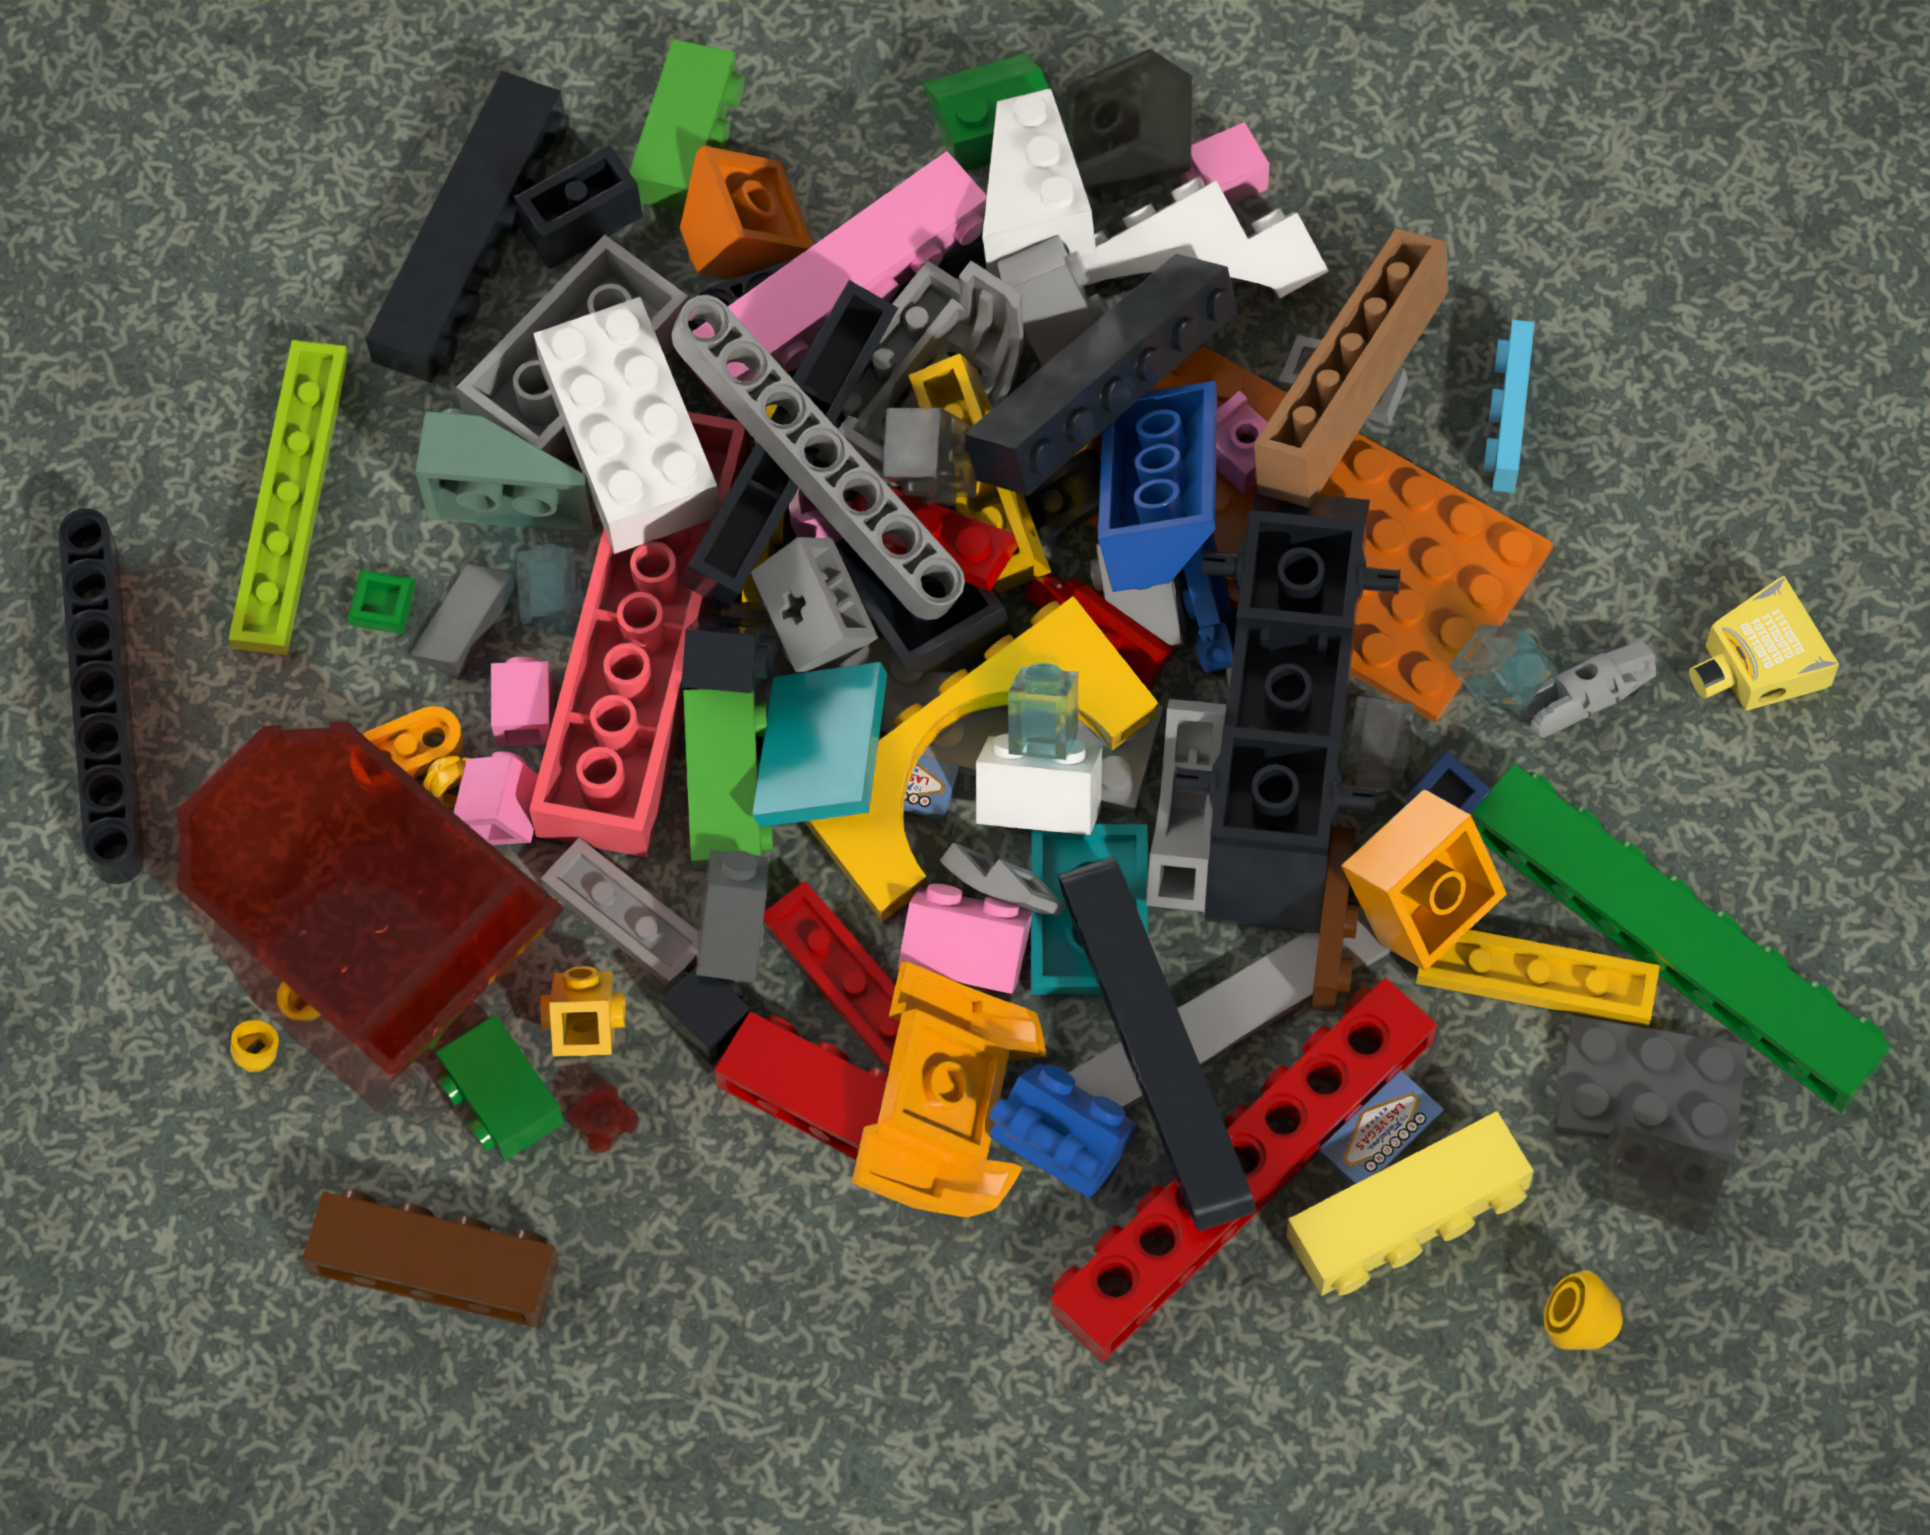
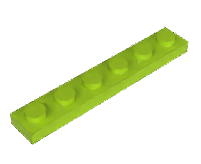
M291 341L228 639L232 649L288 655L349 359L346 346Z

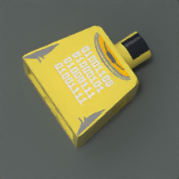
M1783 576L1711 626L1706 648L1712 658L1691 667L1689 675L1695 690L1701 698L1706 699L1731 687L1743 709L1747 711L1832 686L1839 663L1789 582Z

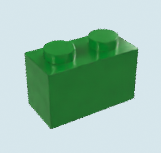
M496 1014L436 1052L441 1070L443 1071L435 1077L436 1081L454 1107L462 1101L465 1103L474 1117L467 1122V1126L485 1153L495 1147L505 1162L564 1124L560 1106Z

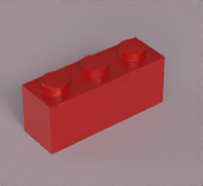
M750 1011L714 1070L718 1088L857 1160L864 1127L878 1123L888 1074L875 1068H871L868 1073L849 1063V1057L834 1045L827 1042H819L816 1046L797 1036V1029L782 1018L768 1015L764 1019Z

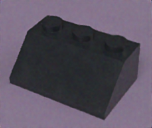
M924 491L914 495L931 502ZM844 538L834 542L865 610L907 672H958L962 669L971 672L987 660L984 654L997 641L1007 635H1012L1016 639L1006 610L992 589L987 591L965 582L963 592L946 614L937 619H922L912 614ZM933 577L921 578L922 588L929 596L934 598H944L946 596L945 588L939 580Z

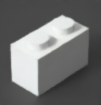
M1012 733L1002 734L997 737L988 736L976 761V824L1090 835L1101 811L1102 747L1086 746L1081 741L1074 739H1061L1055 742L1028 740L1022 735Z

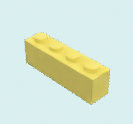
M1496 1111L1289 1218L1286 1236L1321 1296L1334 1289L1337 1290L1340 1296L1346 1295L1367 1283L1370 1279L1368 1272L1378 1266L1389 1262L1392 1268H1398L1415 1259L1423 1251L1420 1245L1428 1240L1441 1235L1444 1241H1449L1464 1234L1474 1226L1475 1221L1473 1217L1490 1208H1493L1496 1214H1501L1516 1207L1526 1199L1527 1194L1525 1190L1530 1187L1534 1171L1500 1114Z

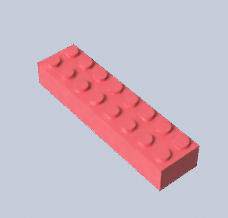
M688 412L716 481L721 506L751 453L748 431L738 420ZM712 520L614 554L606 531L603 529L529 809L536 837L572 844L580 837L593 848L649 857L684 719L683 690H691L688 687H681L685 630L701 614L710 615L713 604L710 600L681 585L678 581Z

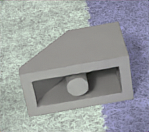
M1097 543L1098 559L1090 561L1095 591L1097 593L1104 592L1106 601L1170 646L1178 650L1190 648L1178 574L1169 584L1156 585L1143 590L1130 589L1112 592L1100 544Z

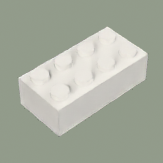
M641 297L533 333L540 367L581 471L587 476L589 491L614 554L714 519L720 508L718 487Z

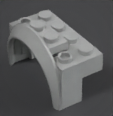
M928 260L894 301L893 305L898 307V310L834 423L838 431L889 487L905 493L929 486L945 477L914 390L899 409L881 426L884 417L910 386L911 381L908 375L923 369L928 361L933 358L934 360L931 365L949 358L946 354L948 352L960 353L971 364L981 370L980 378L993 409L1006 398L1020 362L1024 334L1022 293L972 261L969 262L959 275L960 281ZM819 450L815 459L829 467L830 461L828 456L822 450Z

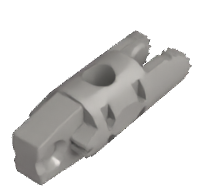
M1643 641L1608 653H1600L1522 692L1512 700L1511 706L1519 717L1523 719L1527 718L1529 720L1531 717H1534L1530 726L1532 731L1538 738H1546L1625 699L1626 696L1634 692L1638 687L1656 676L1654 653Z

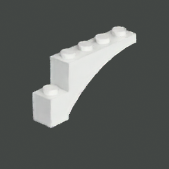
M1200 176L1173 190L1171 193L1175 202L1156 212L1152 203L1124 217L1122 220L1127 228L1107 239L1103 230L1095 233L1096 253L1081 257L1090 282L1084 284V286L1111 278L1139 273H1152L1172 256L1180 254L1228 266L1230 277L1271 287L1278 298H1282L1329 272L1297 212H1292L1285 216L1281 208H1278L1251 223L1256 233L1247 237L1218 182L1213 180L1205 185Z

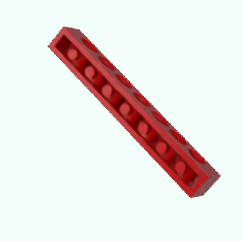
M1386 977L1372 990L1367 986L1358 990L1343 1008V1013L1346 1015L1332 1029L1323 1025L1314 1032L1302 1048V1052L1305 1054L1290 1069L1285 1064L1278 1067L1263 1083L1261 1091L1264 1094L1252 1106L1247 1108L1244 1104L1239 1105L1223 1121L1237 1156H1245L1256 1165L1254 1171L1245 1174L1254 1199L1255 1213L1198 1233L1189 1212L1183 1205L1184 1200L1176 1180L1174 1179L1166 1188L1158 1184L1140 1200L1135 1209L1139 1214L1122 1229L1117 1224L1099 1239L1093 1249L1096 1255L1081 1270L1074 1265L1066 1270L1051 1288V1292L1054 1294L1051 1298V1315L1101 1363L1117 1350L1318 1155L1319 1148L1400 1070H1406L1434 1042L1437 1023ZM1364 1037L1373 1040L1380 1049L1373 1054L1363 1055L1354 1051L1349 1043L1354 1039ZM1316 1077H1327L1335 1081L1339 1089L1331 1094H1319L1313 1091L1308 1083ZM1285 1116L1292 1119L1298 1128L1289 1134H1278L1268 1127L1267 1122L1274 1117ZM1161 1236L1169 1240L1173 1248L1165 1255L1153 1256L1145 1252L1141 1244L1149 1237ZM1108 1277H1120L1130 1284L1131 1289L1122 1296L1111 1297L1104 1294L1098 1286Z

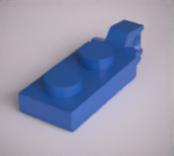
M1213 533L1183 567L1188 587L1183 589V599L1188 615L1192 620H1197L1199 626L1198 634L1200 637L1194 649L1204 673L1221 671L1232 667L1235 633L1232 624L1236 623L1225 577L1208 574L1202 575L1204 550L1218 552Z

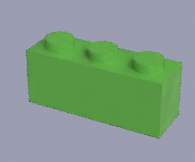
M672 39L629 172L638 184L641 203L683 212L696 152L703 145L726 149L730 133V121L725 120L729 106H739L745 83L744 75L738 74L735 52Z
M709 689L683 690L690 852L693 869L707 870L710 849L725 852L744 851L754 856L763 857V851H774L773 826L759 827L752 815L761 761L758 758V738H764L767 704L756 703L754 690L752 693Z

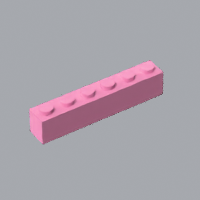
M946 151L733 302L728 308L785 371H792L800 366L849 280L887 302L891 301L899 291V287L914 277L927 260L938 266L944 254L958 244L965 246L972 243L983 233L987 195L949 152ZM707 322L693 331L696 336L702 338L715 336L713 328ZM685 361L687 367L693 372V374L699 379V381L705 386V388L711 393V395L717 400V402L723 407V409L727 411L728 408L720 401V399L712 392V390L703 382V380ZM739 362L727 364L728 372L736 380L750 381L753 379L751 370L745 364Z

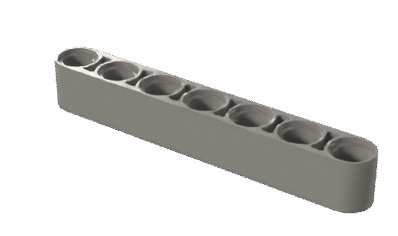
M700 295L688 300L681 309L671 334L673 346L678 354L912 614L926 620L937 619L946 614L963 592L965 584L964 574L958 563L722 301L709 295ZM694 319L706 321L713 328L715 336L711 338L696 336L690 330L688 322ZM731 362L745 364L751 370L753 379L750 381L736 380L728 372L727 364ZM769 405L783 407L790 414L792 423L780 425L773 422L768 417L765 407ZM807 448L822 450L828 456L830 466L827 468L813 466L806 459L804 450ZM845 491L859 492L867 500L869 510L859 512L851 509L844 501L843 493ZM882 535H898L905 542L907 553L897 555L888 551L883 544ZM933 577L939 580L945 588L946 596L944 598L929 596L922 588L921 578Z

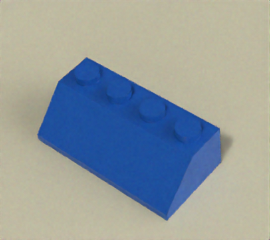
M1215 381L1148 391L1102 431L1098 541L1112 592L1130 589L1143 590L1156 585L1169 584L1215 530L1217 387Z

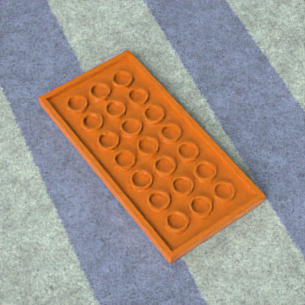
M1203 345L1149 390L1154 391L1215 381L1217 387V409L1240 391L1247 397V404L1267 422H1269L1287 394L1285 391ZM1102 432L1099 434V436L1097 437L1096 441L1090 449L1096 450L1100 456V459L1102 451ZM1358 433L1319 495L1370 500L1364 550L1366 567L1401 569L1398 594L1364 590L1363 596L1358 603L1350 675L1436 724L1551 553L1554 543ZM1245 438L1242 441H1240L1242 443L1249 444V442ZM1216 469V515L1213 534L1217 550L1221 553L1238 554L1239 548L1247 536L1249 512L1253 507L1256 489H1258L1257 484L1243 495ZM1099 513L1085 522L1098 529ZM1182 568L1178 576L1186 580L1184 569ZM1224 576L1232 607L1238 610L1239 591L1236 577Z

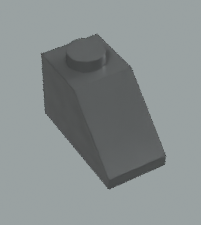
M710 849L700 902L696 975L755 983L767 896L768 857L754 856L744 851L725 852Z

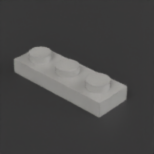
M580 837L541 877L544 889L663 984L667 985L671 979L682 971L690 973L697 965L698 931Z

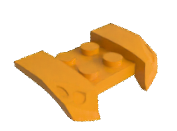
M908 961L901 962L889 1017L900 1021L878 1123L866 1126L863 1129L852 1183L919 1210L960 1217H971L996 1209L1004 1199L1023 1167L1014 1163L987 1160L991 1143L989 1134L995 1124L993 1120L989 1119L993 1107L1000 1099L1008 1061L1014 1062L1029 1058L1046 1057L1045 1042L1038 1014L1025 1007L962 985Z

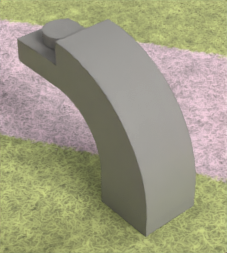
M1169 699L1159 808L1149 857L1146 906L1205 911L1213 810L1209 794L1174 792L1177 767L1212 771V766L1220 754L1227 704Z

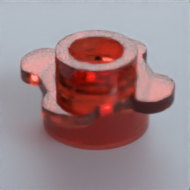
M609 1084L598 1086L595 1091L584 1096L580 1104L573 1105L568 1111L570 1126L580 1129L588 1138L590 1150L596 1153L609 1151L612 1147V1141L623 1133L635 1131L639 1122L636 1111L626 1108L618 1096L617 1089ZM606 1114L609 1119L606 1123H600L597 1120L598 1116Z

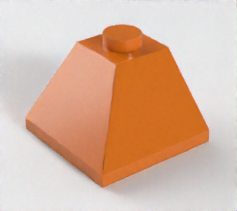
M704 145L696 152L680 230L689 251V258L698 274L733 279L795 259L814 246L781 161Z

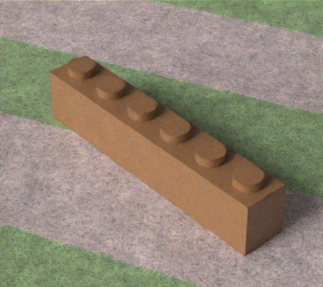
M1395 228L1255 441L1254 453L1258 494L1308 508L1312 506L1448 293L1447 241Z

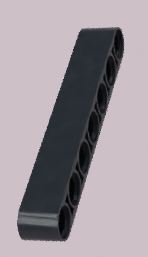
M81 508L72 511L64 517L59 526L58 536L83 846L95 873L101 880L109 884H123L134 879L141 871L144 863V848L119 554L107 519L101 512L92 508ZM100 538L91 547L78 548L80 543L86 539ZM104 588L103 592L97 597L91 599L82 598L90 589ZM99 638L109 639L99 649H86L93 640ZM103 689L113 690L111 695L105 700L99 702L90 701L97 691ZM102 742H118L109 752L103 754L94 753L96 747ZM113 792L122 794L120 799L112 805H98L101 798L106 794ZM112 846H127L124 853L117 858H102L105 851Z
M1110 856L1058 874L1059 885L1068 912L1197 1232L1199 1233L1255 1213V1203L1248 1181L1116 858Z

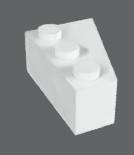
M1051 88L997 101L982 236L987 271L996 277H1000L997 261L1059 235L1068 254L1077 251L1080 257L1096 253L1092 210Z

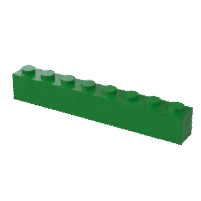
M1514 763L1492 788V791L1471 813L1475 826L1487 848L1637 961L1660 965L1658 976L1839 1113L1842 1114L1884 1063L1892 1044L1885 1040L1884 1033L1875 1023L1862 1016L1855 1018L1837 1004L1833 993L1824 985L1813 980L1809 982L1804 980L1789 968V963L1777 950L1767 945H1762L1761 947L1742 933L1740 925L1730 915L1720 910H1715L1714 912L1695 898L1693 890L1683 880L1673 875L1666 877L1648 863L1646 855L1636 845L1626 840L1619 842L1602 829L1600 821L1589 810L1581 806L1572 807L1556 795L1552 784L1542 775L1533 771L1527 773Z

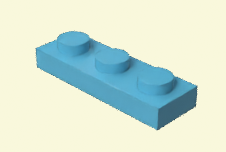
M1512 320L1509 340L1498 339L1494 373L1505 374L1503 389L1493 388L1489 422L1499 423L1498 439L1487 438L1483 466L1484 472L1494 473L1492 491L1515 493L1535 322Z

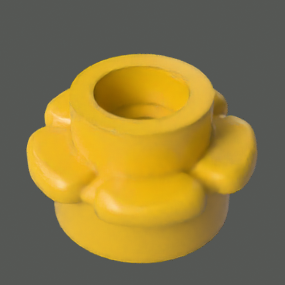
M447 755L435 760L428 768L427 776L423 783L425 791L428 792V797L432 800L436 798L442 807H454L458 796L451 795L447 791L461 784L466 760L470 758L465 757L461 759L459 756Z

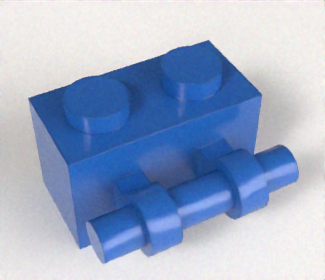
M1039 1063L1018 1077L1007 1101L1001 1098L995 1104L989 1116V1119L995 1122L989 1136L1090 1198L1106 1186L1114 1174L1139 1124L1126 1117L1125 1110L1115 1101L1102 1096L1094 1097L1077 1087L1075 1079L1066 1071L1051 1065L1043 1066Z

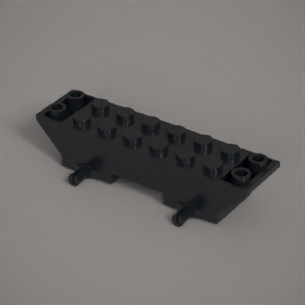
M1256 489L1253 507L1249 512L1247 536L1239 548V553L1231 554L1204 550L1202 575L1236 577L1239 591L1236 637L1220 754L1212 766V771L1177 767L1174 792L1209 794L1213 810L1205 921L1320 933L1332 826L1338 815L1339 808L1364 810L1374 813L1377 787L1342 785L1339 772L1358 603L1363 596L1364 590L1398 594L1401 569L1366 567L1364 550L1370 500L1318 495L1312 506L1308 508L1258 494V489Z

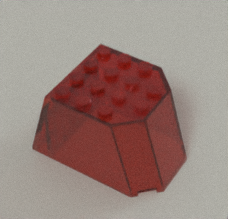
M348 721L330 722V727L283 730L281 725L263 726L178 808V892L252 1002L376 1112L542 946L564 911L563 906Z

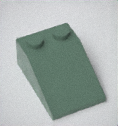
M446 409L442 413L425 411L415 473L428 520L595 533L596 521L586 475L482 416L472 415L470 412L461 409Z

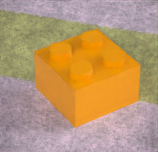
M1425 789L1341 865L1379 944L1423 970H1427L1507 895L1471 815Z

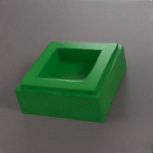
M360 570L347 618L349 626L404 635L417 585L415 578Z

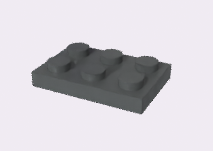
M1572 1016L1555 1132L1733 1160L1748 1044Z

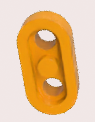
M429 706L369 730L358 737L351 749L350 759L355 775L364 786L374 790H387L427 773L430 765L438 758L447 755L458 756L463 747L461 726L457 717L451 711L438 706ZM433 733H439L445 737L444 742L438 747L426 746L424 744L425 739ZM385 755L392 759L391 764L383 770H377L371 766L373 760L378 756Z

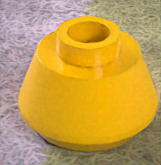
M1580 1271L1563 1278L1551 1292L1544 1311V1325L1550 1341L1554 1346L1563 1350L1600 1349L1617 1337L1623 1323L1619 1299L1603 1280L1591 1271Z

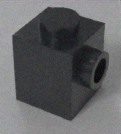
M696 968L690 973L682 971L671 979L662 992L663 998L659 1001L663 1020L711 1066L724 1055L751 1011V1008L741 1000L745 997L744 992L734 980L696 975Z

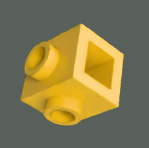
M579 966L570 968L564 973H554L551 994L541 995L540 1002L542 1030H551L553 1056L612 1055L616 1028H625L626 1026L625 993H614L613 971L598 972L593 967Z

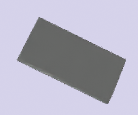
M467 564L410 656L460 681L516 591L513 575L501 570Z

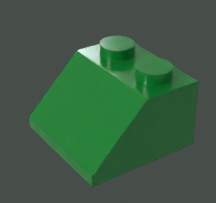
M1025 53L922 83L946 151L965 171L991 163L997 101L1049 89L1042 69Z

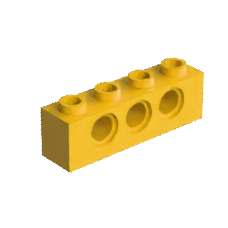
M959 353L908 375L957 512L1010 532L1015 536L1018 547L992 588L1000 594L1034 580L1036 577L1051 573L1023 494L976 481L964 433L992 410L978 369Z

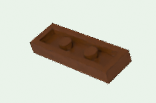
M1332 826L1312 1010L1336 1012L1338 991L1350 992L1353 957L1342 956L1344 938L1356 939L1359 904L1348 903L1351 884L1341 865L1357 851L1354 850L1356 828Z

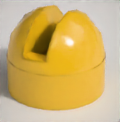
M249 1020L239 1024L232 1033L230 1052L235 1064L244 1068L247 1072H261L270 1067L277 1056L278 1033L270 1024L260 1020ZM259 1041L265 1045L257 1054L250 1053Z

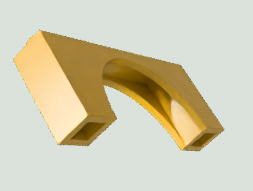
M1074 596L1062 605L1058 601H1053L1044 606L1030 620V623L1033 625L1030 629L1016 639L1012 635L1003 637L986 651L984 657L987 660L970 673L966 669L954 673L939 687L938 691L941 695L925 707H922L920 703H916L895 718L892 723L895 729L878 741L869 813L804 821L881 922L906 906L919 887H928L926 875L915 860L905 835L903 819L904 801L912 772L918 760L934 739L949 726L970 714L987 708L1003 705L1037 706L1062 713L1077 720L1100 737L1113 751L1158 717L1157 700Z

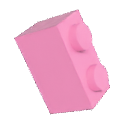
M930 884L927 888L919 887L909 902L898 969L901 962L908 961L955 982L1012 994L1020 980L1033 911L1020 909L1019 905L1002 901L992 896L986 897L985 901L964 897L960 889L950 885Z

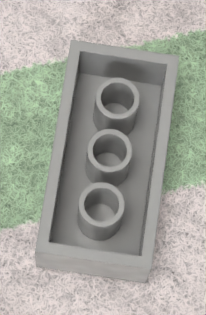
M604 235L456 387L461 409L470 412L472 415L488 419L564 463L574 453V450L540 367L533 333L641 297L661 349L666 357L675 348L672 342V330L681 309L689 300V296L615 241ZM692 320L688 322L690 330L693 329Z

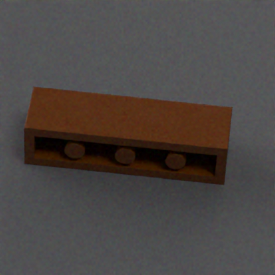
M345 1189L341 1195L323 1191L302 1258L310 1275L533 1328H540L559 1264L554 1245L548 1244L549 1241L544 1236L526 1230H515L513 1236L490 1231L491 1226L489 1224L465 1216L457 1217L456 1222L433 1217L434 1213L431 1210L411 1203H401L398 1209L376 1204L377 1200L374 1197L357 1190Z

